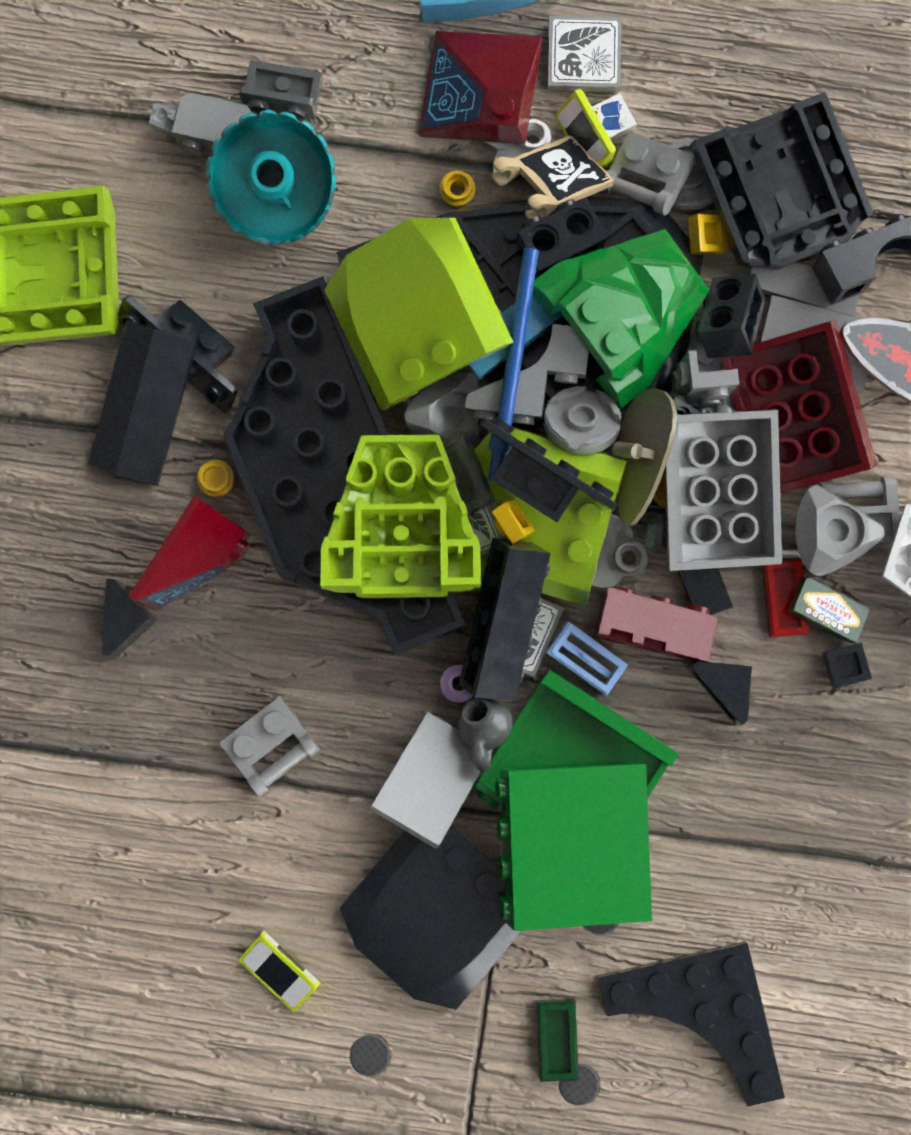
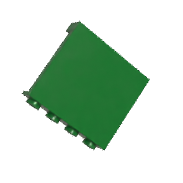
M548 670L512 725L509 737L498 747L491 758L489 770L481 774L474 786L480 790L477 797L494 809H497L499 804H502V801H497L495 781L496 778L501 777V768L506 767L513 770L620 764V761H638L646 764L648 799L667 767H672L680 753L551 670Z
M620 761V764L513 770L506 767L501 768V777L496 778L495 781L497 801H502V817L497 818V836L499 841H503L504 856L498 858L500 880H505V896H500L499 900L501 919L506 920V924L514 931L652 921L646 764L638 761Z

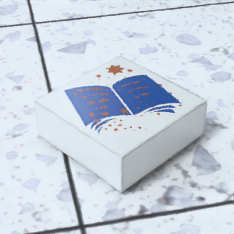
M620 93L592 106L611 141L636 128L637 123Z

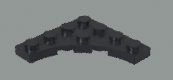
M746 941L597 975L607 1016L619 1014L653 1015L669 1019L696 1032L708 1041L725 1059L737 1080L747 1107L785 1098L755 970Z

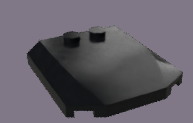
M826 92L796 102L786 110L731 130L725 128L695 139L690 144L738 265L778 270L820 254V250L831 242L840 240L841 243L847 242L855 234L856 229L873 212Z
M452 825L437 849L404 830L340 906V911L358 951L413 999L455 1010L458 1009L522 932L514 931L506 924V920L501 919L499 900L500 896H505V880H500L498 866Z

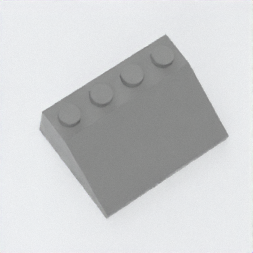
M778 410L677 415L676 433L664 469L668 570L678 571L782 564Z

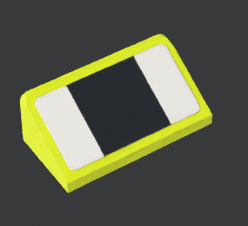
M578 89L574 91L557 111L555 118L565 136L571 135L605 169L612 165L616 148L584 92Z
M265 931L260 934L238 959L249 972L293 1012L308 999L320 984V981Z

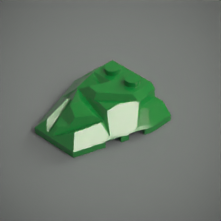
M666 229L560 261L535 279L533 295L549 317L560 310L601 366L604 373L595 380L604 392L616 402L619 409L650 386L655 375L710 291Z

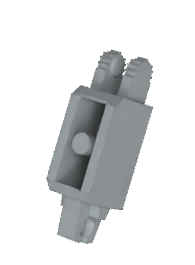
M189 92L180 98L179 105L154 103L149 124L153 130L175 138L178 146L183 151L194 155H201L202 152L211 153L216 138L221 139V132L227 125L233 122L238 124L241 116L252 112L244 104Z

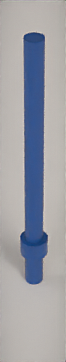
M524 248L510 333L514 343L508 346L497 416L510 426H512L539 255V250L533 248ZM492 434L489 442V449L492 450L487 481H491L511 449V446Z

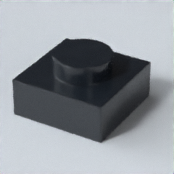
M862 642L822 652L832 689L872 679Z

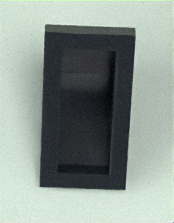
M106 579L102 655L111 657L120 656L157 621L142 603L128 597L131 591L122 582L115 579Z
M697 661L686 667L735 725H743L748 721L752 666Z

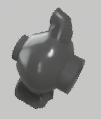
M476 698L469 701L464 706L457 724L460 738L464 743L472 747L470 758L479 771L485 772L489 770L491 766V750L503 744L512 730L511 713L498 699Z

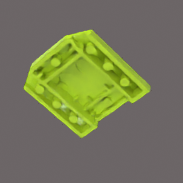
M105 186L1 197L0 346L115 335L120 320L116 217L109 190Z
M409 218L347 254L324 290L381 411L417 394V391L475 361L482 360L514 343L456 218Z
M512 426L514 428L511 433L512 436L525 443L527 438L537 442L548 450L544 457L555 464H558L561 459L581 471L577 477L589 486L596 481L614 493L611 500L615 502L628 459L616 457L605 452L590 455L572 454L557 447L548 436ZM489 433L475 448L474 454L496 507L515 499L536 530L521 541L534 543L551 553L549 559L550 569L547 577L544 579L541 593L586 606L612 511L578 490L556 523L493 481H487L492 450L489 449L491 433ZM489 554L480 558L481 575L483 576Z

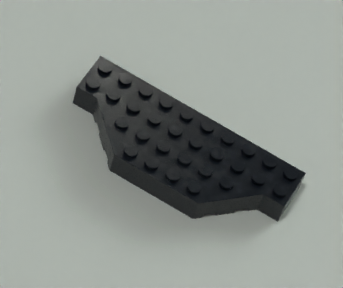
M324 276L253 303L267 339L261 350L262 354L253 373L251 372L239 399L240 403L235 415L227 426L224 438L279 576L285 581L380 620L393 654L397 656L465 628V623L452 591L448 592V596L361 598L357 597L355 593H338L321 589V546L325 536H328L333 523V513L337 502L340 503L347 484L346 477L361 435H388L361 367L324 291L327 283Z

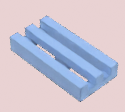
M568 621L564 622L560 633L555 635L551 646H548L544 651L606 696L628 666L627 663ZM569 634H572L616 666L614 671L611 672L568 641L567 637ZM563 646L606 677L608 680L605 684L558 651L560 647Z

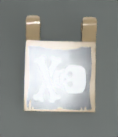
M571 135L514 158L499 157L493 162V167L498 172L491 174L493 181L497 185L503 186L520 173L539 193L530 196L527 203L532 208L525 212V216L528 219L536 216H541L543 219L565 201L574 199L576 202L612 187L614 184L613 178Z

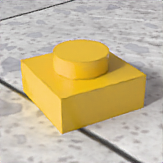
M696 214L688 217L691 254L719 255L729 252L728 239L718 215Z
M515 499L503 503L492 511L496 518L494 523L498 532L505 539H509L512 544L523 540L536 531Z

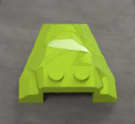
M361 435L346 477L347 484L340 503L337 502L333 513V523L328 536H325L321 546V589L338 593H355L357 597L411 598L448 596V592L467 591L481 587L480 544L477 536L473 533L467 516L468 511L464 501L461 500L455 484V476L440 435Z

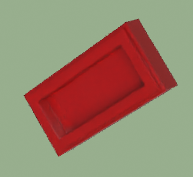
M802 560L782 561V564L762 565L769 638L809 634L808 622L788 612L800 578L803 577Z

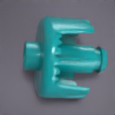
M263 110L260 112V116L256 113H248L239 118L238 124L233 122L227 125L221 132V139L216 138L211 147L212 156H209L206 162V176L209 178L206 181L207 191L218 215L237 234L259 244L284 245L306 237L325 219L335 194L337 177L335 175V163L333 156L328 151L326 141L320 134L316 135L314 127L307 121L299 122L294 114L288 112H281L279 116L273 110Z

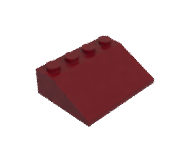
M838 320L825 322L756 343L753 346L751 355L721 357L725 370L738 369L739 385L731 392L736 412L778 410L780 493L871 470L877 465L845 345L840 336Z

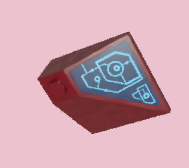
M436 31L418 132L419 136L526 144L543 41L542 37Z
M193 496L128 597L159 610L226 570L232 565L234 560L240 562L250 547V543L247 542L250 535L201 499Z

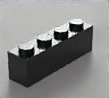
M492 538L459 680V685L475 698L516 700L518 688L523 682V667L526 654L532 644V629L535 617L541 607L540 596L544 579L547 577L550 569L549 559L551 553L534 543L519 541L512 544L507 539Z

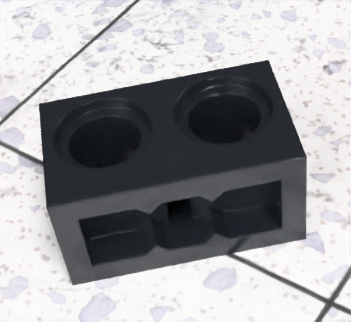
M587 198L575 202L574 199L565 201L555 208V213L543 219L541 216L533 217L521 225V230H518L516 243L522 255L524 248L536 249L533 246V242L538 239L548 240L552 244L550 250L539 251L535 279L560 261L604 249L607 236ZM574 222L580 223L585 227L586 232L580 235L572 234L567 229V225Z
M755 273L713 277L710 291L703 300L704 310L701 320L696 323V339L698 343H702L708 358L751 355L765 304V297L757 275Z

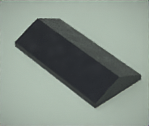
M126 320L89 457V465L116 476L159 486L198 344L197 341Z

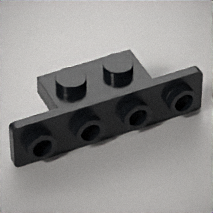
M130 295L124 297L119 309V322L123 328L125 327L126 320L198 342L187 382L196 388L211 405L216 406L223 413L231 410L238 390L217 372L215 368L232 356L235 346L181 300L157 317H154Z
M494 416L491 422L483 418L479 424L481 428L511 446L510 451L493 475L491 481L556 523L578 490L610 511H614L618 506L616 502L611 500L614 494L611 490L596 481L589 486L577 477L581 473L580 470L562 459L558 464H555L544 457L548 451L546 448L530 438H527L525 443L521 442L511 435L514 428L498 417Z

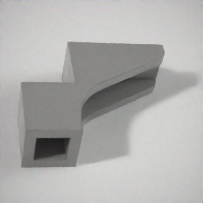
M553 324L550 342L543 356L533 366L520 371L512 423L533 425L534 419L543 420L548 374L555 375L554 381L560 383L577 384L578 378L586 379L589 350L571 326ZM503 379L472 391L467 395L465 409L473 412L474 419L483 420V418L492 421L493 417L498 414Z

